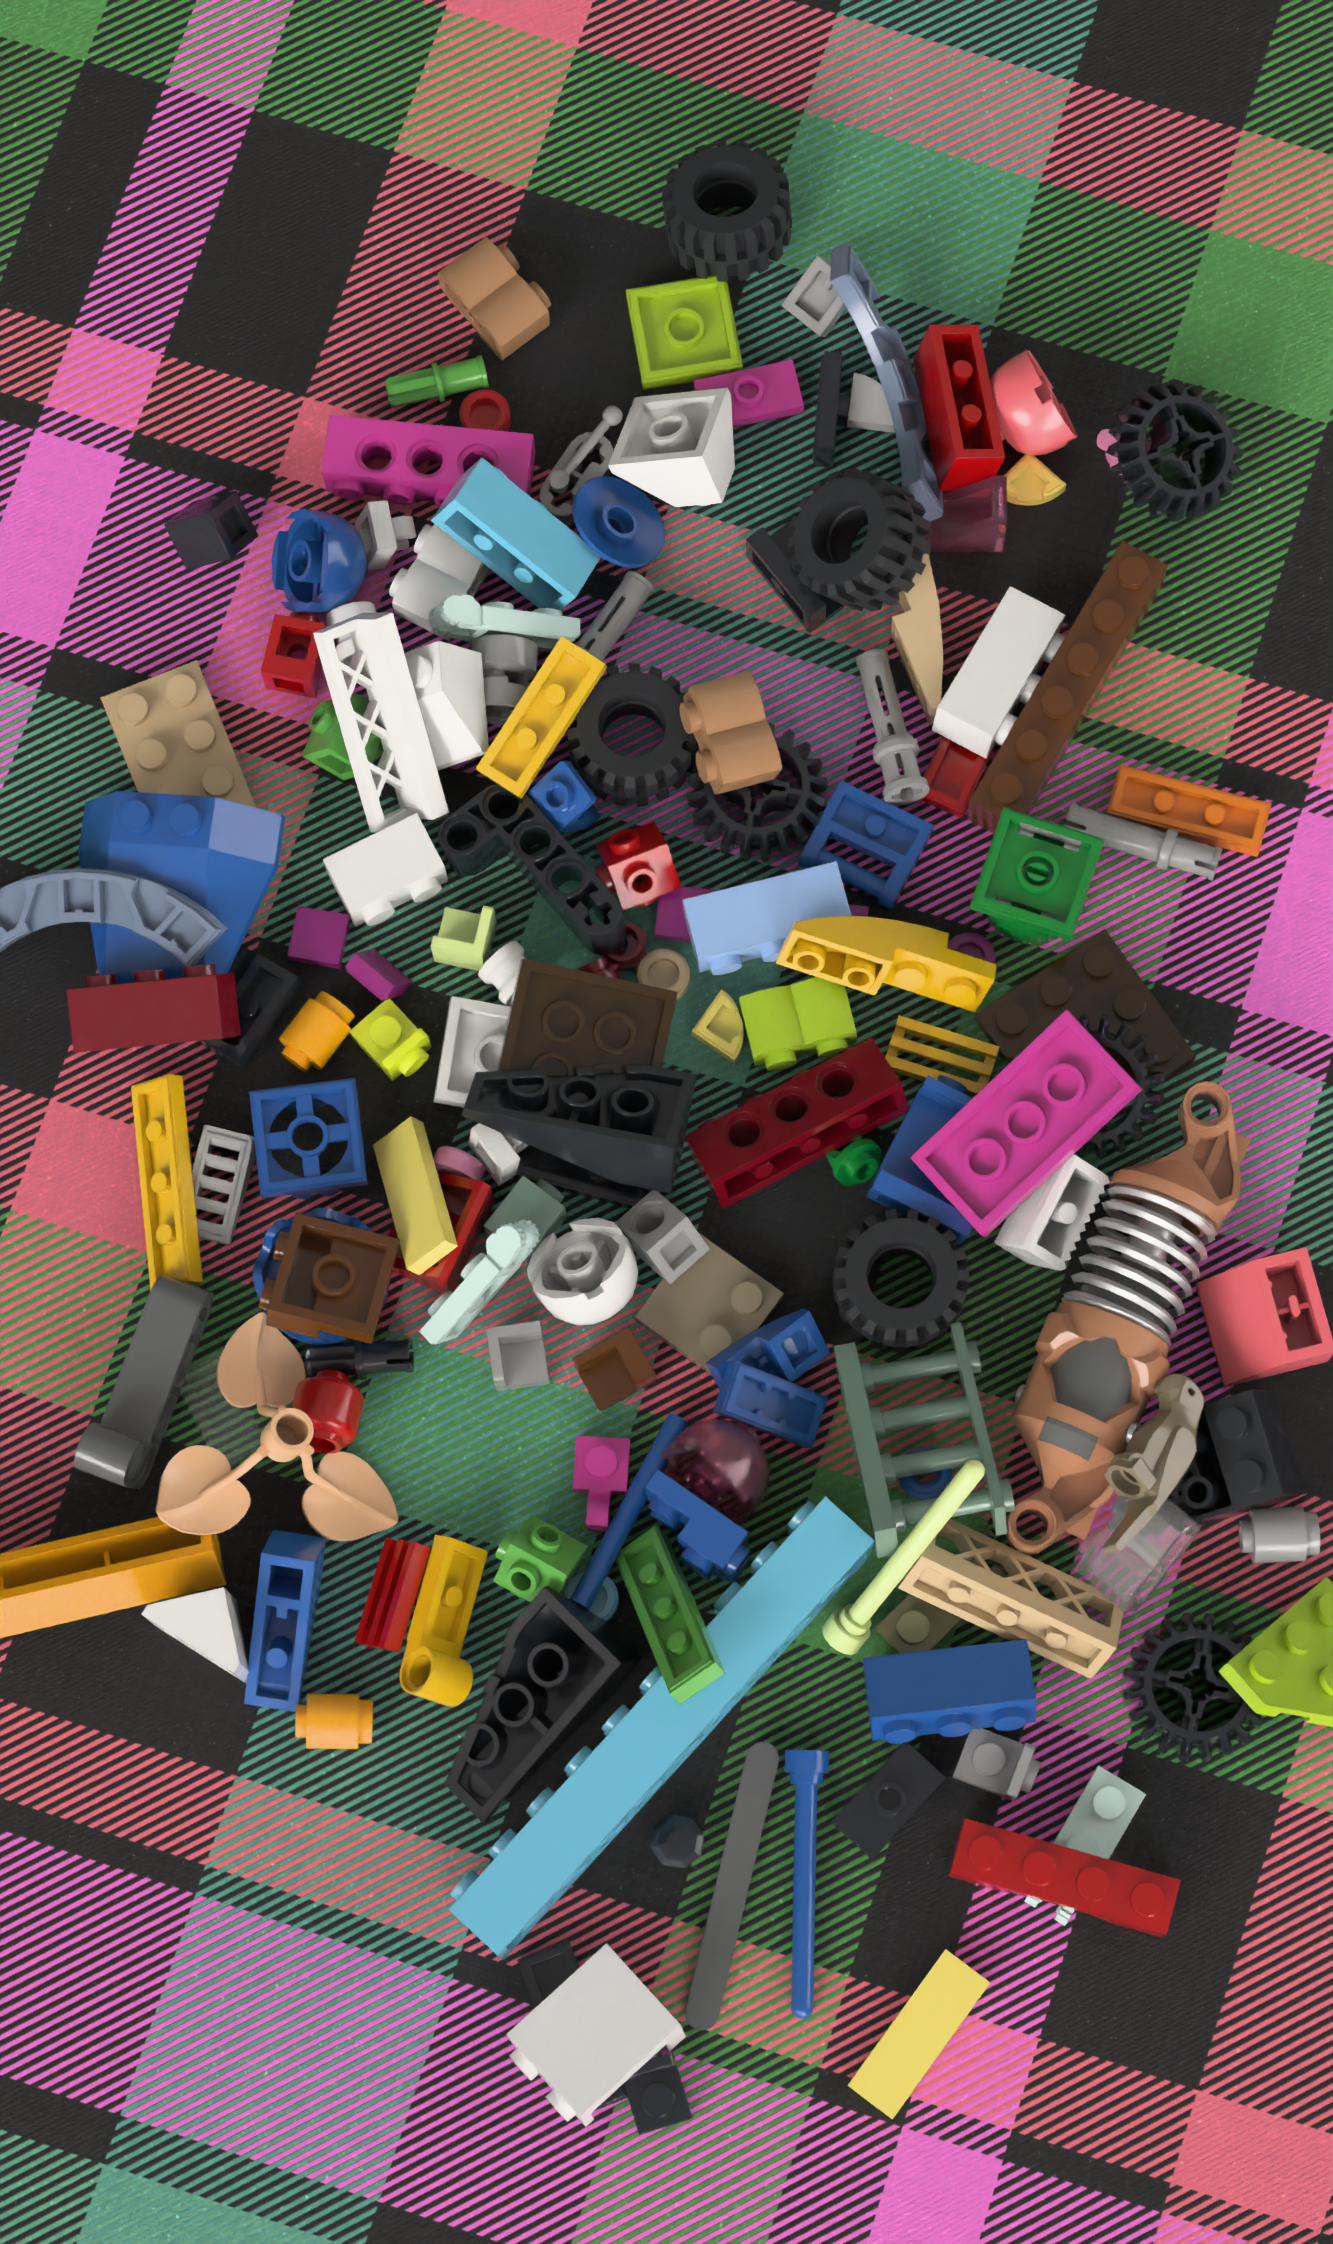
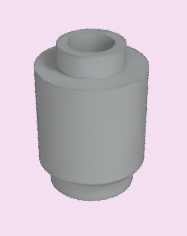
M1303 1507L1250 1509L1248 1520L1239 1521L1241 1553H1250L1252 1563L1306 1561L1309 1555H1319L1320 1528L1317 1512H1304Z

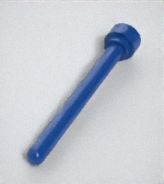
M785 1750V1773H790V1784H795L791 2010L795 2017L806 2019L813 2012L817 1785H823V1774L829 1773V1751Z

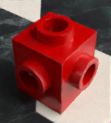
M655 822L636 829L628 828L617 831L608 840L596 844L602 864L594 866L596 876L611 893H614L623 910L631 907L647 906L656 901L659 896L681 888L667 843Z

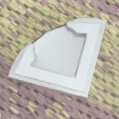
M854 373L847 427L895 433L882 385L868 376Z

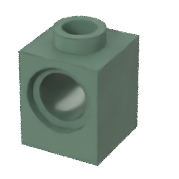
M522 1176L484 1224L486 1235L489 1237L492 1233L497 1232L496 1229L500 1228L501 1225L514 1224L515 1221L526 1219V1221L531 1220V1223L536 1224L535 1227L539 1229V1242L536 1243L538 1247L547 1236L553 1232L555 1234L568 1218L566 1207L561 1204L565 1197L555 1187L541 1178L534 1184L525 1176ZM533 1247V1251L522 1262L527 1267L529 1265L532 1253L536 1250L537 1247Z

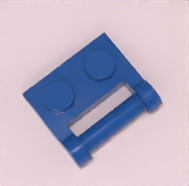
M840 780L820 817L819 825L815 827L800 856L798 866L807 869L837 861L843 882L878 898V905L892 911L933 832L934 825ZM830 837L894 868L888 880L825 850Z

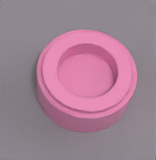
M439 1147L433 1157L438 1172L479 1181L482 1180L486 1172L480 1160L454 1147Z

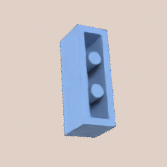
M837 861L683 900V914L699 973L711 970L712 975L734 972L742 967V962L762 957L763 962H775L794 922L820 917L852 916Z

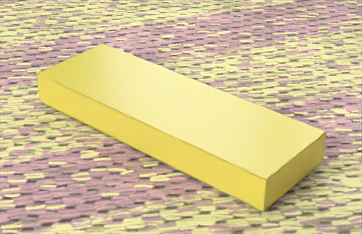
M410 1116L376 1142L373 1147L397 1236L400 1239V1247L406 1269L420 1275L458 1247L424 1124Z
M945 1949L847 2086L893 2120L991 1982Z

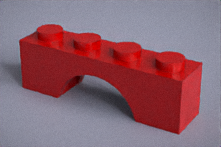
M966 1818L960 1828L948 1873L949 1877L994 1890L1019 1894L1095 1916L1109 1923L1158 1937L1167 1935L1181 1881Z

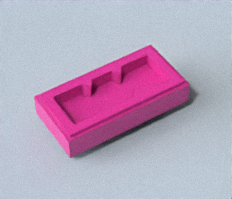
M793 359L693 381L694 391L719 388L729 389L733 428L804 413L803 399Z

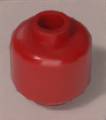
M335 1370L319 1371L317 1376L308 1377L298 1383L292 1408L303 1411L311 1419L314 1433L309 1445L313 1447L314 1452L320 1454L337 1453L341 1450V1447H345L355 1441L359 1430L364 1397L359 1388L349 1382L347 1375Z

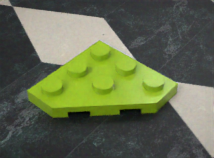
M1327 1576L1218 1671L1256 1714L1273 1717L1280 1713L1305 1717L1306 1723L1333 1727V1583Z

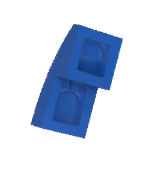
M803 1308L751 1332L706 1362V1365L719 1390L729 1361L741 1362L792 1383L830 1354V1351L810 1311Z

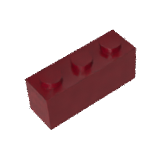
M215 964L183 967L184 978L166 979L165 969L134 972L135 983L117 984L116 974L84 977L85 988L67 989L73 1053L241 1036L234 973L216 974Z

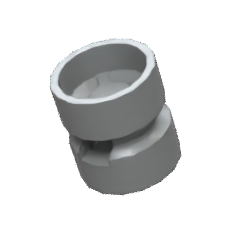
M486 635L475 638L471 642V650L482 653L487 723L504 725L531 684L528 681L535 678L537 674L538 646L532 640L519 636Z

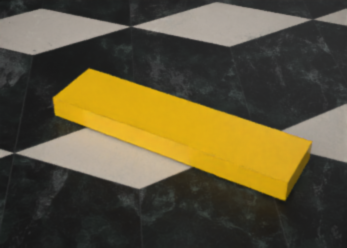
M168 1074L131 1086L150 1291L161 1274L192 1285L203 1282L183 1076Z

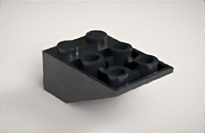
M1250 1389L1203 1405L1196 1435L1197 1451L1190 1467L1154 1517L1135 1536L1136 1542L1149 1540L1249 1512L1250 1509L1264 1508L1305 1494L1274 1391ZM1123 1496L1125 1506L1127 1509L1128 1498Z

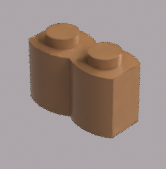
M485 237L438 272L439 284L452 304L472 324L489 348L503 361L550 325L548 308L551 306V302L544 290L535 281L527 284L517 274L516 271L520 269L518 261L504 244L496 247L491 240Z
M746 671L690 686L683 696L684 702L680 704L679 711L685 731L688 734H694L700 747V752L696 753V766L701 780L704 783L710 782L715 795L775 779L782 770L781 759L774 735L766 721L762 699L751 672Z

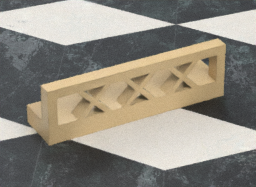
M952 1519L948 1520L938 1535L953 1541L961 1554L954 1555L935 1546L936 1535L898 1584V1589L1009 1641L1027 1639L1028 1650L1090 1679L1095 1676L1117 1649L1125 1601ZM991 1559L1002 1564L1010 1577L1003 1578L993 1573L984 1560ZM1040 1582L1050 1587L1058 1600L1052 1601L1041 1596L1033 1583ZM1082 1605L1091 1606L1105 1613V1625L1090 1619Z

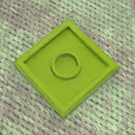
M710 275L707 279L698 277L626 289V299L643 390L693 382L694 380L743 370L728 283L717 281V275Z

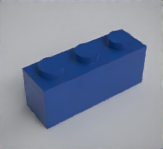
M1027 1639L863 1658L864 1684L872 1741L885 1740L889 1743L899 1744L909 1742L920 1735L939 1733L944 1737H958L969 1733L972 1729L994 1727L1001 1731H1011L1023 1727L1026 1723L1036 1722V1694Z

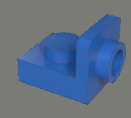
M560 761L528 791V794L559 833L586 830L601 817L593 806V803L596 801L595 795L569 761Z

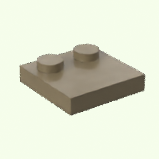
M700 1234L710 1250L672 1284L662 1279L634 1318L637 1323L712 1375L706 1362L736 1341L761 1328L784 1298V1293Z

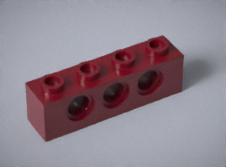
M870 1038L858 1045H852L841 1050L835 1057L811 1070H803L795 1074L788 1082L765 1094L749 1098L742 1106L717 1119L703 1122L696 1130L685 1135V1139L694 1164L718 1204L724 1209L823 1157L827 1153L853 1141L856 1137L862 1136L908 1112L909 1108L901 1081L873 1038ZM847 1093V1094L844 1095V1096L835 1097V1096H837V1095H839V1094ZM801 1117L796 1121L788 1122L793 1118ZM748 1142H754L751 1145L742 1146Z

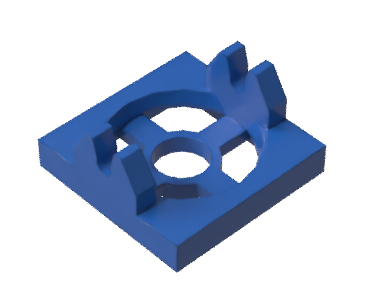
M355 1078L249 1091L260 1195L262 1198L292 1195L293 1198L306 1200L311 1199L314 1194H322L325 1197H329L340 1192V1188L368 1185ZM325 1104L333 1106L344 1118L345 1123L326 1126L320 1118L314 1116L313 1106L322 1107ZM284 1108L297 1110V1118L290 1123L287 1131L270 1133V1127L278 1113ZM306 1122L319 1125L323 1131L321 1144L316 1149L310 1151H303L297 1148L293 1142L295 1129ZM348 1141L347 1149L341 1161L329 1172L321 1175L319 1155L326 1150L329 1143ZM290 1148L296 1155L302 1157L304 1177L296 1176L284 1170L273 1158L271 1151Z

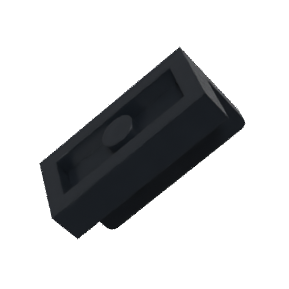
M791 521L770 536L761 527L746 539V557L808 633H811L846 606L812 591L810 587L804 585L799 580L798 575L800 572L794 570L790 562V558L795 552L788 549V538L794 536L795 529L790 527Z

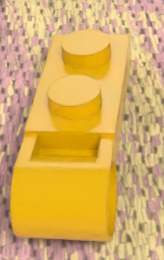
M435 1535L400 1668V1684L405 1692L448 1707L458 1706L467 1698L473 1683V1671L471 1665L466 1660L460 1658L488 1551L451 1537Z

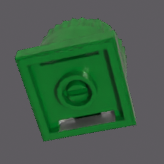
M1003 807L970 904V909L986 914L988 921L996 930L1001 931L1005 937H1011L1015 942L1021 941L1023 944L1031 942L1037 945L1040 942L1047 944L1058 938L1071 941L1084 907L1087 892L1105 839Z

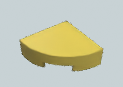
M1025 454L994 485L993 493L1013 504L1025 506L1039 505L1061 495L1066 489V483L1034 455L1029 456Z
M721 989L692 1029L691 1034L735 1065L743 1048L744 1026L736 1003Z

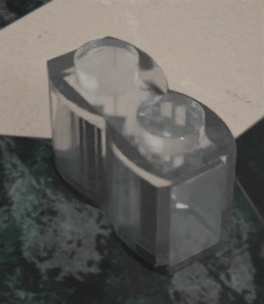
M1118 1496L1111 1507L1114 1515L1108 1526L1104 1530L1097 1529L1092 1532L1079 1549L1082 1557L1075 1570L1121 1611H1137L1148 1600L1162 1582L1168 1569L1187 1550L1201 1528L1199 1524L1169 1498L1166 1499L1154 1517L1122 1551L1106 1553L1103 1549L1104 1544L1128 1512V1498Z

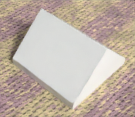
M224 1587L146 1606L142 1615L152 1624L244 1683L247 1682L249 1657L237 1600Z

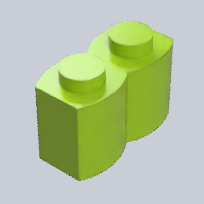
M814 977L792 985L768 988L739 997L740 1009L754 1066L766 1065L768 1071L782 1070L797 1064V1057L804 1054L817 1053L818 1058H832L841 1050L847 1048L849 1044L857 1042V1032L846 988L843 985Z

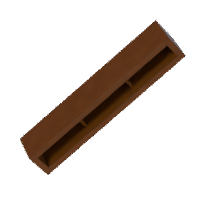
M1124 541L1121 542L971 797L967 814L968 820L995 833L1003 807L1027 815L1030 814L1161 590L1168 567L1167 564Z

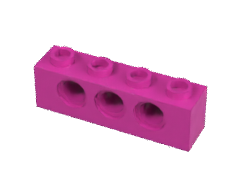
M329 415L322 476L326 491L333 492L335 496L343 499L358 500L363 498L364 495L381 496L388 502L401 505L411 504L414 500L434 501L436 505L441 506L456 481L482 457L493 467L500 469L510 481L531 496L536 454L533 434ZM376 456H384L390 459L389 464L379 470H373L365 466L371 458ZM426 461H435L441 464L440 469L433 474L425 475L416 471L417 467Z

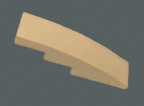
M924 554L922 563L926 564L922 575L915 574L912 579L915 585L908 593L904 591L899 592V603L903 613L892 617L891 637L929 725H932L942 696L943 643L939 600L929 554Z

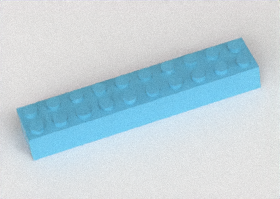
M826 1496L817 1506L808 1501L788 1523L790 1528L787 1533L790 1536L779 1547L773 1541L770 1542L752 1562L751 1566L753 1569L751 1573L753 1576L743 1587L734 1582L714 1604L716 1608L714 1613L717 1616L706 1628L725 1670V1674L679 1704L670 1695L659 1666H657L639 1686L643 1697L630 1710L623 1704L603 1725L601 1729L606 1736L593 1751L588 1746H584L566 1765L564 1771L569 1778L556 1792L547 1787L526 1810L531 1819L520 1832L516 1834L511 1828L508 1829L491 1847L488 1854L494 1860L480 1875L471 1870L452 1890L450 1895L456 1902L448 1910L497 1956L504 1960L872 1555L875 1540Z

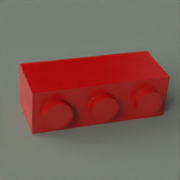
M929 325L913 358L938 490H988L1005 459L979 325Z

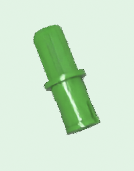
M482 355L442 366H437L436 362H432V368L390 377L385 382L388 400L392 407L404 406L438 397L440 402H444L447 395L489 387Z

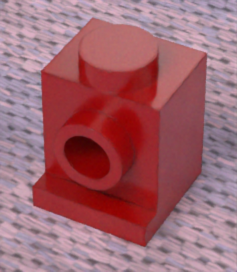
M291 612L289 616L274 615L261 668V675L266 689L312 698L317 697L322 663L313 633L326 628V625L320 623L317 617L307 613ZM297 650H303L307 653L305 660L291 658L290 655Z

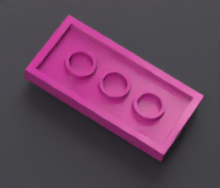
M1065 1010L910 1158L981 1236L987 1237L1143 1089L1068 1010Z

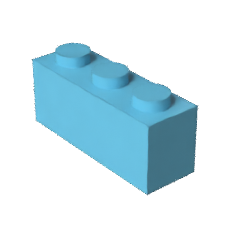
M482 457L456 481L431 520L539 609L553 608L562 610L577 597L601 558L587 545L581 535L569 529L547 511L542 503L531 498L510 481L500 469L493 467Z

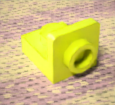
M391 999L384 1000L349 1032L355 1042L392 1082L402 1073L405 1077H408L422 1067L429 1058L426 1052L432 1047L429 1036L422 1028L418 1029Z

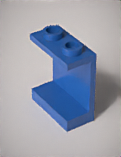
M928 1075L920 1085L909 1107V1111L906 1113L865 1196L889 1209H896V1212L901 1215H907L908 1209L919 1211L918 1217L928 1220L930 1215L941 1221L940 1228L946 1232L950 1229L957 1237L956 1243L960 1245L969 1236L973 1226L910 1157L973 1098L965 1094L967 1088L958 1081L943 1075H939L936 1080Z

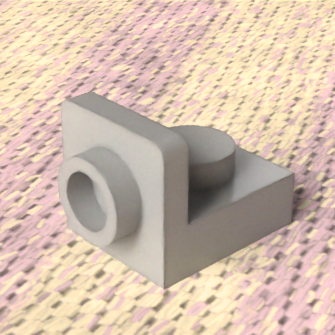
M816 256L781 306L820 337H826L845 311L846 306L830 282L831 259Z
M983 1728L972 1729L967 1736L952 1778L1015 1801L1020 1790L1030 1793L1041 1762L1032 1759L1036 1748L1032 1744L1026 1742L1021 1744Z

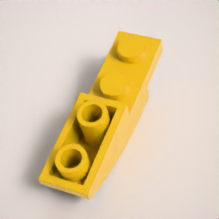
M863 916L820 917L794 922L776 958V964L874 996L881 984L886 983L975 1013L993 984L996 974V964L948 949L949 933L898 920Z

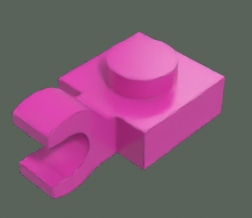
M576 1436L573 1492L589 1494L586 1515L587 1531L606 1532L610 1523L611 1495L625 1496L628 1491L631 1445L628 1438Z

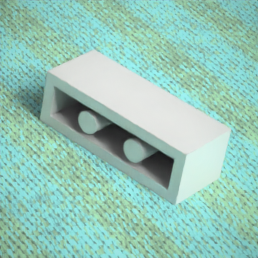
M1010 586L938 705L932 731L987 759L996 743L1000 745L1004 743L1018 718L1013 716V713L1019 703L1027 704L1042 678L1037 675L1044 661L1049 664L1051 663L1064 641L1065 636L1060 634L1065 614Z

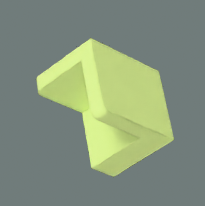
M483 905L481 914L445 907L439 934L432 938L431 950L434 961L479 971L489 959L497 927L494 907Z

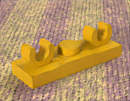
M561 636L477 765L476 770L522 799L606 670V664Z

